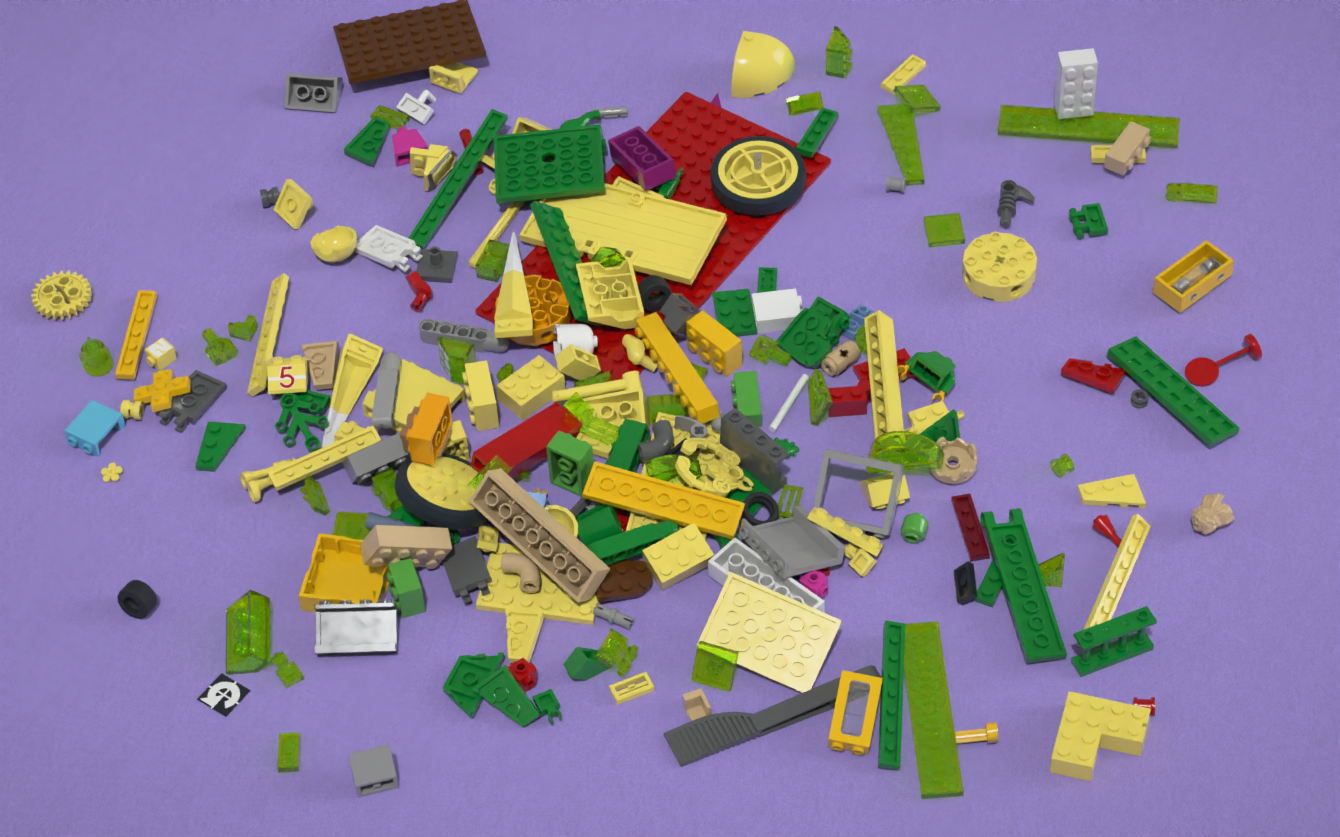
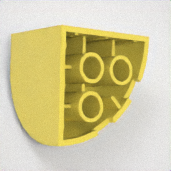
M743 31L734 60L731 96L734 98H752L755 94L771 93L777 90V86L783 82L786 83L795 70V60L788 47L772 36Z

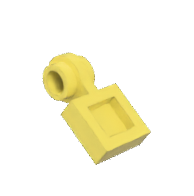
M851 542L844 546V555L852 559L849 565L858 574L866 577L877 561L864 549H859Z

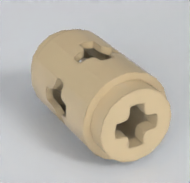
M851 340L845 341L826 355V358L822 360L821 367L829 376L838 375L846 367L859 359L861 351L855 342Z

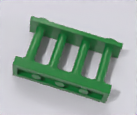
M1148 606L1074 633V637L1082 649V654L1071 657L1072 665L1079 676L1083 677L1153 650L1154 644L1145 630L1146 627L1156 624L1157 620ZM1137 631V633L1127 636L1128 634ZM1119 638V640L1109 643V641ZM1100 645V647L1091 650V648Z

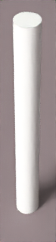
M802 374L769 426L771 432L777 430L809 379L808 375Z

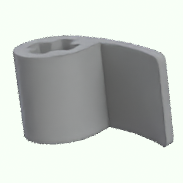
M681 415L675 417V429L690 432V438H707L708 429L704 424Z

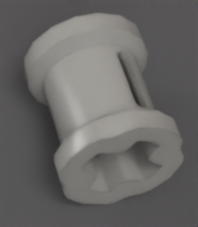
M888 175L886 192L895 190L905 193L906 177L900 179L892 178Z

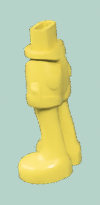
M291 460L274 462L269 468L240 473L241 483L245 490L248 489L253 503L260 501L261 491L264 488L273 485L270 478L267 477L268 472L292 462Z

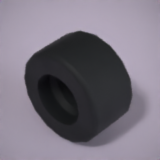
M657 275L648 276L638 284L643 308L650 312L660 311L672 293L666 280ZM659 291L655 296L649 297L652 292Z
M140 580L128 582L117 596L122 610L136 619L146 617L157 603L155 592L149 585Z

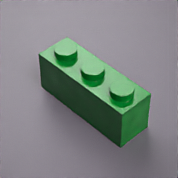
M625 418L623 424L618 429V438L612 445L610 459H607L605 464L635 472L640 461L638 444L647 442L651 432L647 424Z

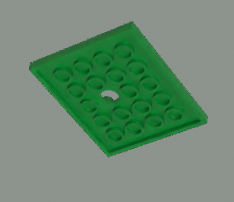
M600 124L494 136L497 204L605 192ZM547 155H553V158H555L552 162L543 161Z

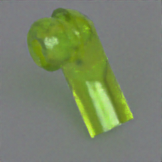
M506 363L498 371L497 379L499 383L513 374L514 366L512 364Z

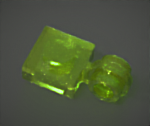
M284 652L274 654L272 661L276 668H279L276 670V674L286 689L304 680L300 669L294 661L288 663Z

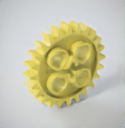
M61 270L58 275L53 272L51 277L46 275L47 279H40L41 284L36 283V289H32V303L36 312H40L41 316L46 314L47 319L53 316L54 320L57 317L63 320L64 316L70 319L71 314L77 316L78 310L83 312V306H89L88 302L91 301L92 296L91 286L87 278L84 279L82 274L78 276L77 272L71 275L70 270L66 274H63Z

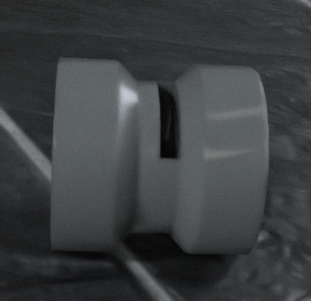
M278 186L272 187L269 191L266 189L260 190L263 207H268L270 203L276 204L279 197Z

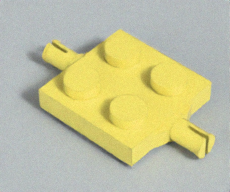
M941 401L908 412L907 417L911 427L904 429V437L917 436L950 411H948L944 402ZM962 410L957 412L958 420L965 417Z

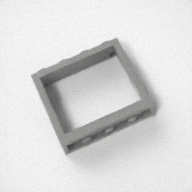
M825 449L813 508H821L830 459L892 471L894 476L883 528L843 519L846 522L845 524L851 527H858L863 531V534H866V531L874 532L873 536L885 538V535H891L905 465Z

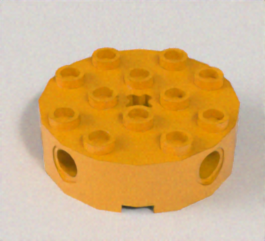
M539 275L524 276L532 312L533 335L507 338L518 344L539 346L557 340V333L553 334L554 324H570L571 308L561 283L554 279H544ZM499 296L497 297V300H496V303H495L496 308H497V303H498V298H499Z

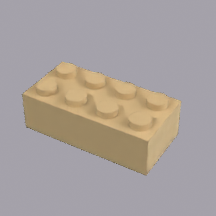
M375 525L360 544L364 565H372L373 567L388 566V564L411 558L415 568L426 567L427 569H433L452 550L448 528Z

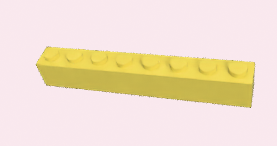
M878 310L865 317L864 323L876 446L891 454L904 447L905 437L893 319Z

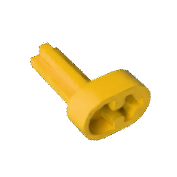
M986 723L985 729L956 731V744L987 741V744L998 743L997 723Z

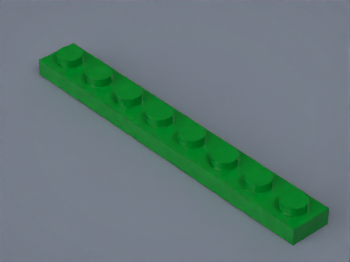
M886 620L883 627L881 676L883 679L880 701L878 767L899 770L901 761L905 623Z

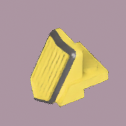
M430 144L429 150L411 147V174L424 176V190L431 191L452 169L457 154L452 150H448V146Z

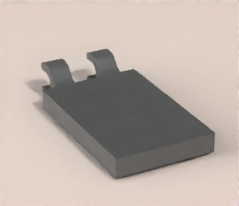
M195 370L189 376L191 380L190 392L173 396L171 408L162 410L158 414L162 418L159 422L167 426L172 416L175 415L177 418L174 420V424L178 425L175 430L182 433L186 429L188 422L194 424L227 389L226 383Z
M476 536L452 545V550L442 562L454 595H460L465 604L472 601L469 590L479 587L483 596L489 594L490 590L487 583L491 582L492 579L481 549L477 548Z

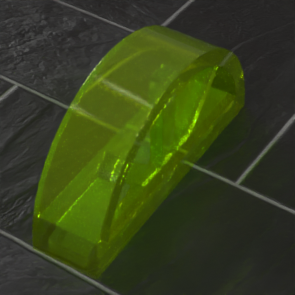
M892 431L878 436L872 442L868 457L905 465L904 471L941 469L945 453L938 444L923 435L908 431ZM866 466L868 474L892 472Z

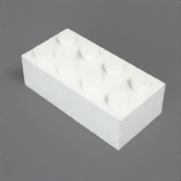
M1094 48L1058 52L1054 100L1058 119L1094 115L1098 69Z

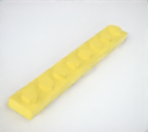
M284 273L275 278L271 283L247 391L251 396L263 392L267 386L268 361L273 358L272 353L276 344L275 339L279 330V321L282 317L285 294L288 289L289 276Z
M1139 514L1133 515L1084 629L1112 619L1151 527Z

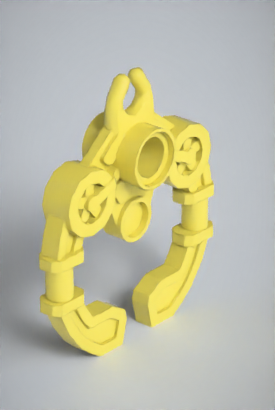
M689 438L683 442L680 451L688 456L694 454L696 448L704 450L709 448L715 451V455L720 457L719 464L710 462L705 469L707 475L715 480L712 483L707 481L703 483L697 480V476L689 471L690 460L679 455L675 468L689 487H695L703 492L724 498L730 491L735 489L752 491L754 484L749 478L744 476L743 470L738 466L740 457L734 451L728 450L720 443L716 444L710 441V438ZM743 482H746L750 487L744 486Z

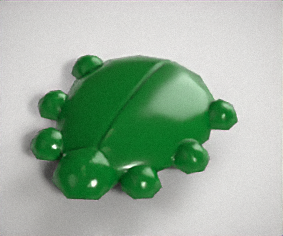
M778 437L774 438V441L789 453L787 458H790V455L796 456V452H799L800 449L798 446H795V442L790 443L787 438L784 440H779Z

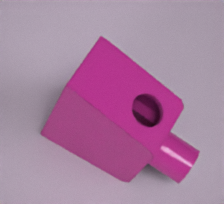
M405 126L397 129V133L392 135L396 167L410 164L411 147L428 150L427 144L417 129L407 130Z

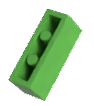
M757 371L735 372L734 380L730 381L731 392H735V395H732L733 406H737V409L755 425L762 427Z

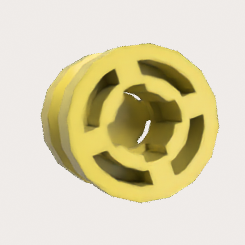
M123 400L120 413L123 414L124 419L133 417L135 420H142L144 402Z

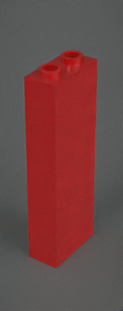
M555 402L474 451L471 466L483 477L489 470L502 469L513 479L547 458L546 446L558 431L571 434L576 438L582 430L583 424Z

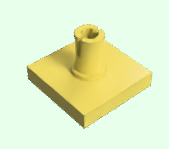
M286 179L273 210L293 229H300L307 211L312 209V198L292 179Z

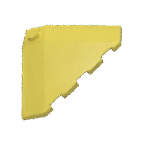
M642 387L568 401L569 413L583 424L587 432L594 436L599 435L613 440L612 442L605 440L604 443L608 446L610 444L613 445L617 440L618 429L623 424L625 418L646 423L649 427L648 400Z

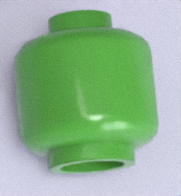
M920 513L906 515L901 526L903 538L910 543L922 541L928 530V521Z

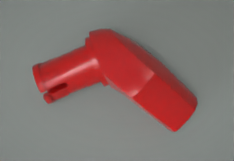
M414 271L405 277L416 295L410 307L414 311H421L424 303L432 298L433 292L417 271Z

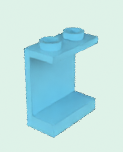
M91 400L64 432L69 445L78 447L87 454L99 457L98 444L112 428L121 431L125 427L122 413Z

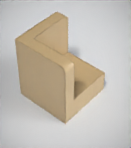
M702 688L682 694L683 707L690 721L711 715V706Z

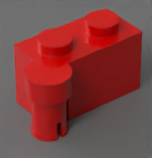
M861 380L857 386L827 388L829 417L867 415V404L871 402L870 380Z

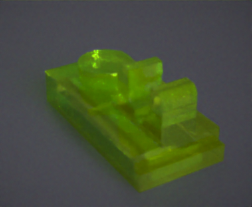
M307 476L306 480H304L305 485L300 489V492L305 495L303 500L307 501L315 512L318 511L325 516L331 511L322 486L318 481Z

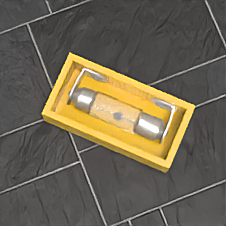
M1206 240L1154 278L1153 293L1181 313L1232 275L1234 260Z

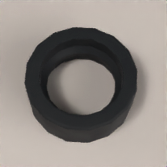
M764 492L751 493L742 502L745 503L741 521L745 518L752 526L776 521L778 517L779 507L772 496ZM753 502L764 505L770 514L769 518L765 521L754 518L749 512V505Z

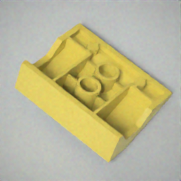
M627 258L620 266L607 268L603 267L599 262L576 264L588 321L622 329L637 328L636 319L644 317V309L631 258Z

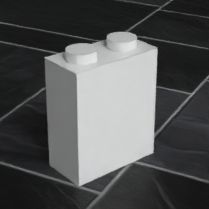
M796 288L752 294L757 334L784 331L803 310H800L802 300L801 295L797 296Z

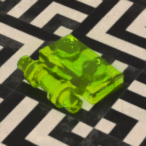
M611 628L594 658L609 668H612L614 664L617 665V674L624 676L630 670L631 662L638 655V647L636 645L628 646L626 644L628 638Z

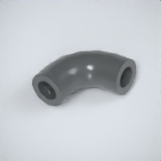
M660 420L654 423L652 430L655 438L652 441L638 444L641 462L661 458L670 450L674 436L672 426L668 420Z

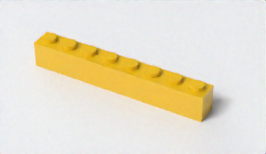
M657 312L636 319L637 328H635L637 338L642 339L645 349L650 351L652 360L657 362L659 371L661 373L664 372L667 383L672 384L675 395H679L683 407L688 408L690 417L702 424L720 417L717 401Z

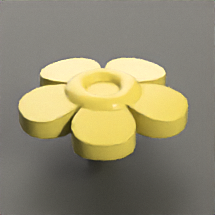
M110 463L108 468L101 470L103 481L106 483L110 482L111 479L113 482L118 481L120 478L119 474L123 472L122 467L117 466L115 463Z

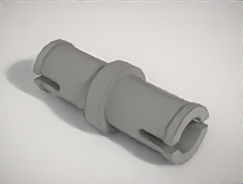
M600 603L596 604L597 608L594 607L593 614L608 620V623L618 624L628 630L632 628L630 625L633 626L635 618L620 613L616 608L611 609Z

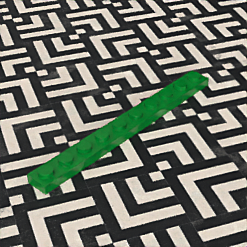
M494 109L490 110L408 237L415 241L416 246L420 247V249H425L494 141V136L499 134L508 120L506 114Z

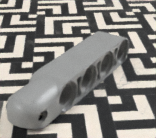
M424 319L419 323L421 341L427 344H440V346L480 353L487 351L503 353L509 346L507 337L497 339L495 338V331L482 327L434 319Z
M395 352L384 354L381 360L372 413V426L375 429L393 428L401 371L400 357Z

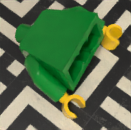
M937 351L917 352L905 362V366H898V374L902 373L900 376L902 381L907 378V371H911L933 389L940 391L933 395L931 403L936 399L941 402L944 401V395H947L955 384V373L953 371L956 366L949 357L945 358Z

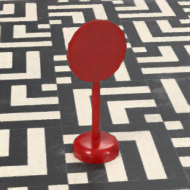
M1248 334L1243 339L1244 349L1217 362L1204 357L1191 360L1185 367V377L1191 384L1196 386L1211 385L1219 376V365L1246 352L1255 360L1261 358L1262 351L1260 345L1252 334Z

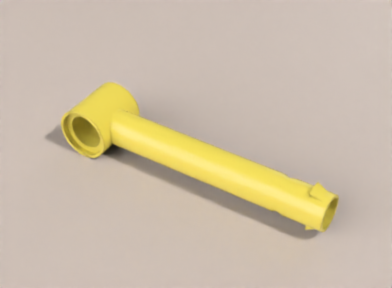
M630 371L622 375L623 379L552 391V399L555 403L640 388L642 385L639 372Z

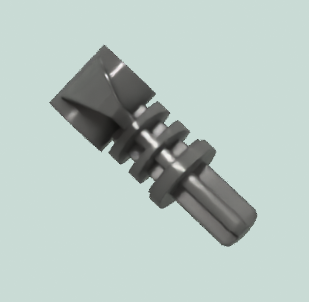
M1012 180L1003 181L1000 188L997 213L1001 216L1000 225L1004 228L1011 225V218L1016 214L1015 203L1017 198L1032 203L1035 200V197L1027 189L1017 185Z

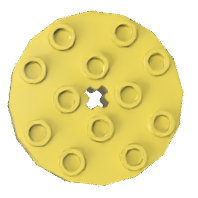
M992 232L991 234L975 238L965 249L962 277L966 287L980 298H991L995 302L1016 300L1027 294L1035 282L1037 256L1033 247L1025 239L1013 234Z

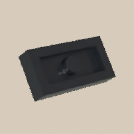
M967 561L954 570L957 602L961 605L977 597L974 564Z

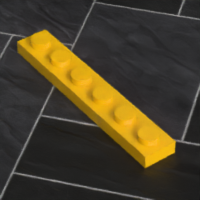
M138 290L115 372L116 379L135 380L157 299L156 291Z

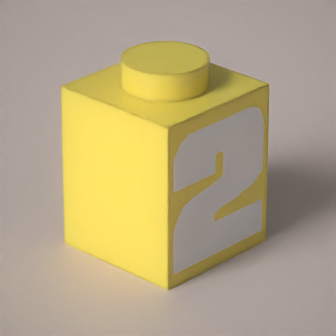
M163 337L145 349L146 362L149 366H154L158 371L177 360L174 347Z

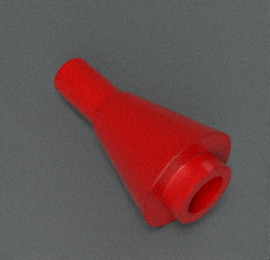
M1108 515L1097 516L1093 520L1092 528L1108 539H1111L1119 547L1122 540L1116 534Z

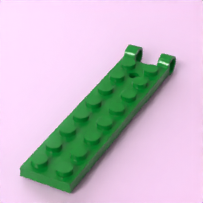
M1021 508L1010 509V522L996 524L992 511L982 512L980 516L981 525L985 528L1026 663L1066 659L1067 652ZM1010 540L1013 544H1009L1006 541Z

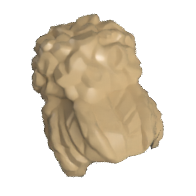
M1207 494L1202 498V504L1195 508L1191 515L1195 531L1207 535L1215 531L1217 527L1227 525L1235 519L1231 507L1221 502L1224 498L1223 494Z

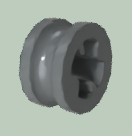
M1142 389L1133 391L1131 394L1132 406L1135 408H1145L1148 404V393Z

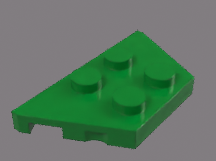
M498 652L497 656H486L485 654L459 656L443 685V692L470 718L474 717L484 698L472 689L500 668L505 658L504 653Z

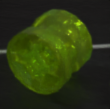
M1065 453L1059 459H1053L1050 462L1052 471L1059 478L1064 476L1066 472L1070 473L1074 470L1072 459Z

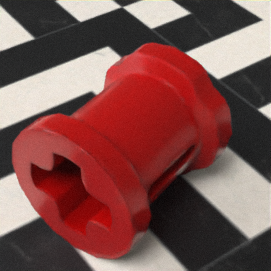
M1151 697V699L1133 698V705L1150 708L1151 716H1155V697Z

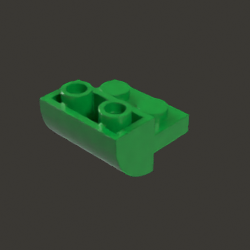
M602 503L577 516L578 534L586 547L593 542L623 532L621 521L616 515L614 506Z

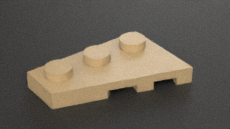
M338 341L303 344L302 348L305 357H307L315 389L333 388L339 353Z

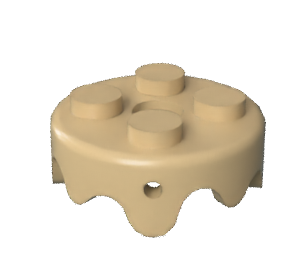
M945 437L939 438L934 448L929 451V469L932 475L939 481L947 484H960L969 480L977 469L975 445L973 443L967 444L961 438H956L953 441H947ZM956 461L958 462V464L952 466L949 465L948 462Z

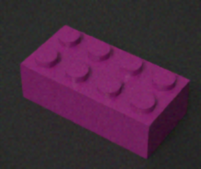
M640 126L608 140L611 157L645 191L677 177L674 159Z

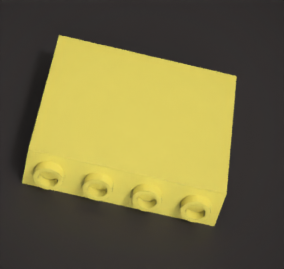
M402 359L392 430L400 433L401 429L405 428L408 414L412 413L414 406L419 407L420 401L424 400L427 393L449 397L450 407L452 408L458 400L466 401L464 388L447 381L444 377L431 373L427 369L416 366L413 362ZM376 389L362 403L364 416L372 419Z

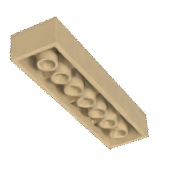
M502 469L487 471L469 502L577 602L591 600L610 568Z

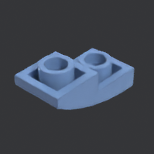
M861 304L850 312L849 326L846 329H842L840 334L855 340L865 330L864 318L875 311Z

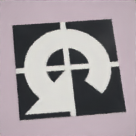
M221 673L197 700L227 717L251 690Z

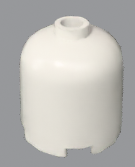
M554 324L553 334L557 333V341H553L554 357L570 344L588 353H593L594 347H597V336H593V331L589 326L585 324Z

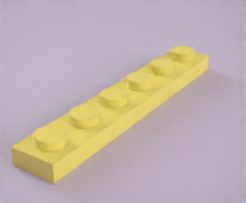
M371 426L269 471L268 477L275 490L278 491L339 464L348 455L382 440L374 426Z

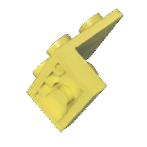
M462 63L429 67L430 80L432 84L461 94L476 76L478 69Z

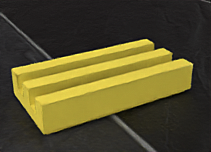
M647 672L609 685V691L612 693L617 705L655 691Z

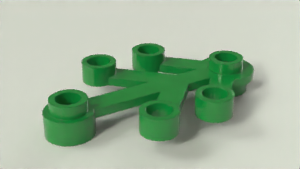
M293 393L284 394L280 400L283 410L279 421L275 424V428L278 433H285L288 429L286 421L291 412L293 419L287 435L283 438L285 446L291 448L296 444L294 437L299 426L306 439L305 447L312 453L321 449L319 438L313 436L306 423L316 424L321 429H326L329 426L327 417L313 416L321 412L319 403L301 401ZM298 408L310 410L313 415L300 413Z

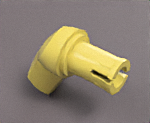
M626 334L623 337L622 344L627 349L628 359L634 365L640 364L654 372L657 368V362L645 355L643 341L633 335Z

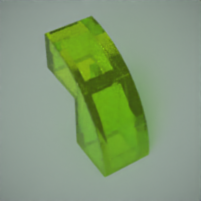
M679 455L661 456L646 462L648 476L667 482L678 476L675 463ZM680 455L690 460L689 471L697 476L696 479L700 478L702 472L699 460L690 456Z

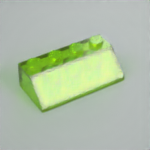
M251 589L226 608V674L228 675L257 673L270 663V598Z

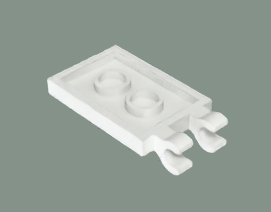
M375 225L357 241L353 251L390 268L397 265L403 272L411 268L406 264L408 258L405 257L409 254L415 261H419L423 257V255L418 253L421 249L416 246L415 241L378 225Z

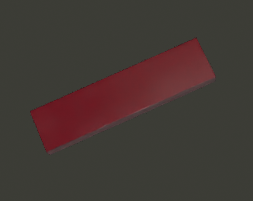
M971 494L952 496L951 502L970 562L989 559L990 553Z

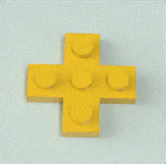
M172 369L153 373V383L135 388L133 400L134 402L143 401L144 404L151 402L153 412L171 408L173 396L190 392L191 380L189 375L173 379Z

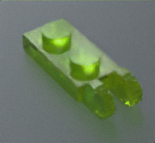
M1181 182L1168 183L1166 186L1167 193L1165 197L1168 201L1176 202L1180 200L1217 204V185Z

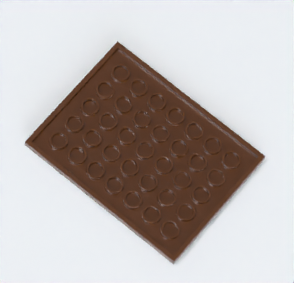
M468 0L441 3L431 7L425 6L421 9L391 13L381 17L375 16L371 19L356 20L355 22L340 23L333 26L349 84L429 69V67L436 65L444 66L487 57Z

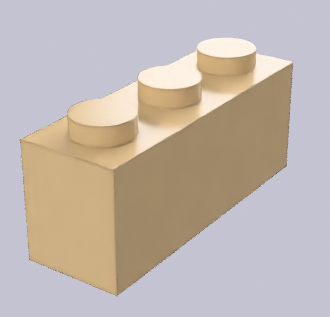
M1130 121L1106 153L1104 168L1124 176L1127 170H1131L1135 159L1141 156L1144 147H1148L1151 141V137H1149L1150 129Z

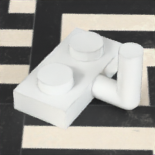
M424 90L418 99L405 93L396 107L425 125L434 110L424 104V102L428 99L431 103H434L436 97L429 90Z

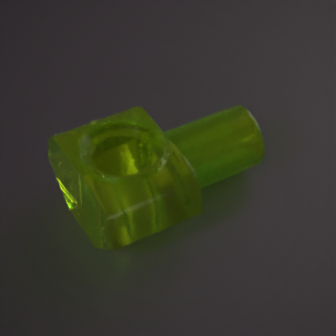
M212 328L203 331L202 337L208 344L204 351L215 366H219L237 356L238 350L229 338H219Z
M762 334L753 344L749 357L765 365L772 359L784 366H788L792 354L779 349L778 341Z

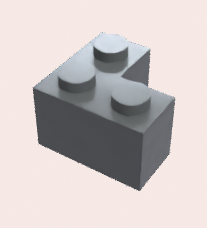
M671 293L660 310L665 315L663 322L668 326L667 329L673 334L679 333L686 335L687 331L686 322L701 312L680 293Z

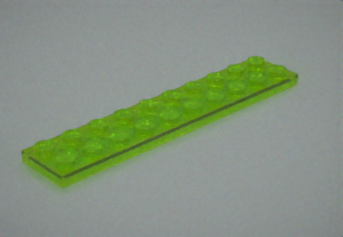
M1001 105L998 135L1115 143L1130 121L1150 129L1149 137H1151V141L1148 146L1178 148L1180 118L1094 111L1093 116L1058 119L1055 108Z
M939 622L905 624L904 677L921 799L963 796L964 790Z

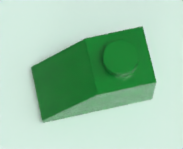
M576 647L563 665L571 678L575 680H588L610 669L613 663L604 651Z

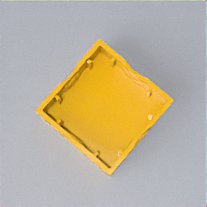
M319 533L312 553L311 565L305 574L299 593L301 610L316 612L314 605H319V601H332V604H340L342 600H351L352 604H360V600H372V603H380L381 599L386 598L389 588L386 573L389 572V567L364 565L360 545L363 540Z

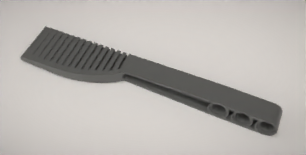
M873 665L854 671V673L881 678L876 667ZM841 677L754 714L746 712L712 714L665 732L663 735L680 767L704 757H709V755H714V753H719V751L730 749L731 746L735 747L736 744L738 746L741 742L745 743L746 740L751 741V738L756 739V736L759 738L834 709ZM849 687L846 704L869 695L870 691Z

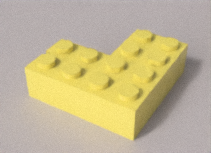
M1069 691L1051 757L1050 772L1091 781L1099 748L1141 756L1151 709Z

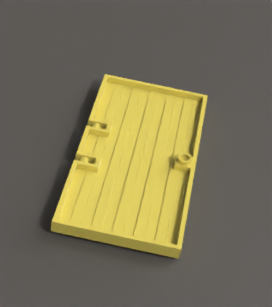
M606 183L605 192L539 200L541 203L558 207L563 211V216L581 257L584 253H587L589 259L615 266H620L627 258H631L635 271L657 275L688 285L693 284L727 220L725 213ZM532 212L519 234L520 240L546 247Z

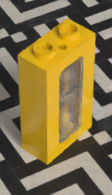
M842 670L827 746L837 751L849 750L856 755L868 754L883 678Z

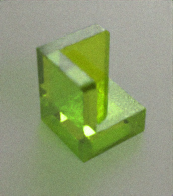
M248 315L244 323L239 321L236 323L229 322L230 337L251 342L258 329L256 316Z
M577 392L563 405L566 411L582 424L595 412Z

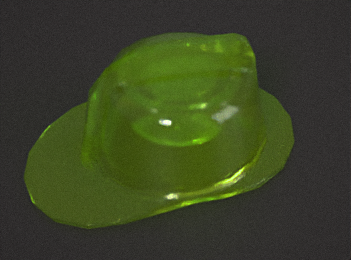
M87 337V341L82 344L79 354L83 368L91 376H104L113 367V359L109 349L101 340Z

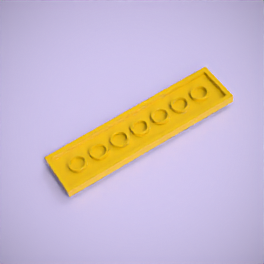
M595 461L582 493V498L664 521L671 520L685 527L695 523L699 531L732 540L737 532L745 503Z

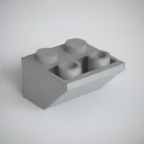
M389 745L377 746L373 749L348 754L358 798L399 788Z

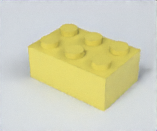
M540 355L496 385L498 400L522 421L553 400L552 391L566 389L564 375Z
M487 360L465 364V372H462L465 384V395L469 398L467 399L468 410L473 412L470 413L471 424L476 425L477 431L499 428L496 399Z
M695 523L642 550V559L662 591L708 567V561L714 556Z

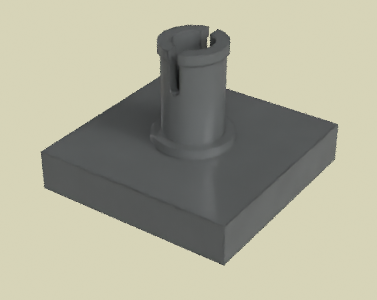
M438 247L421 249L420 254L423 257L419 260L416 271L422 279L427 282L452 283L458 251L440 250Z

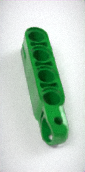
M671 520L657 524L650 523L593 542L587 548L606 565H610L642 554V550L679 531V527Z

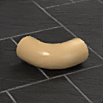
M502 553V572L519 574L521 578L520 589L527 593L537 592L540 586V572L537 565L523 554Z

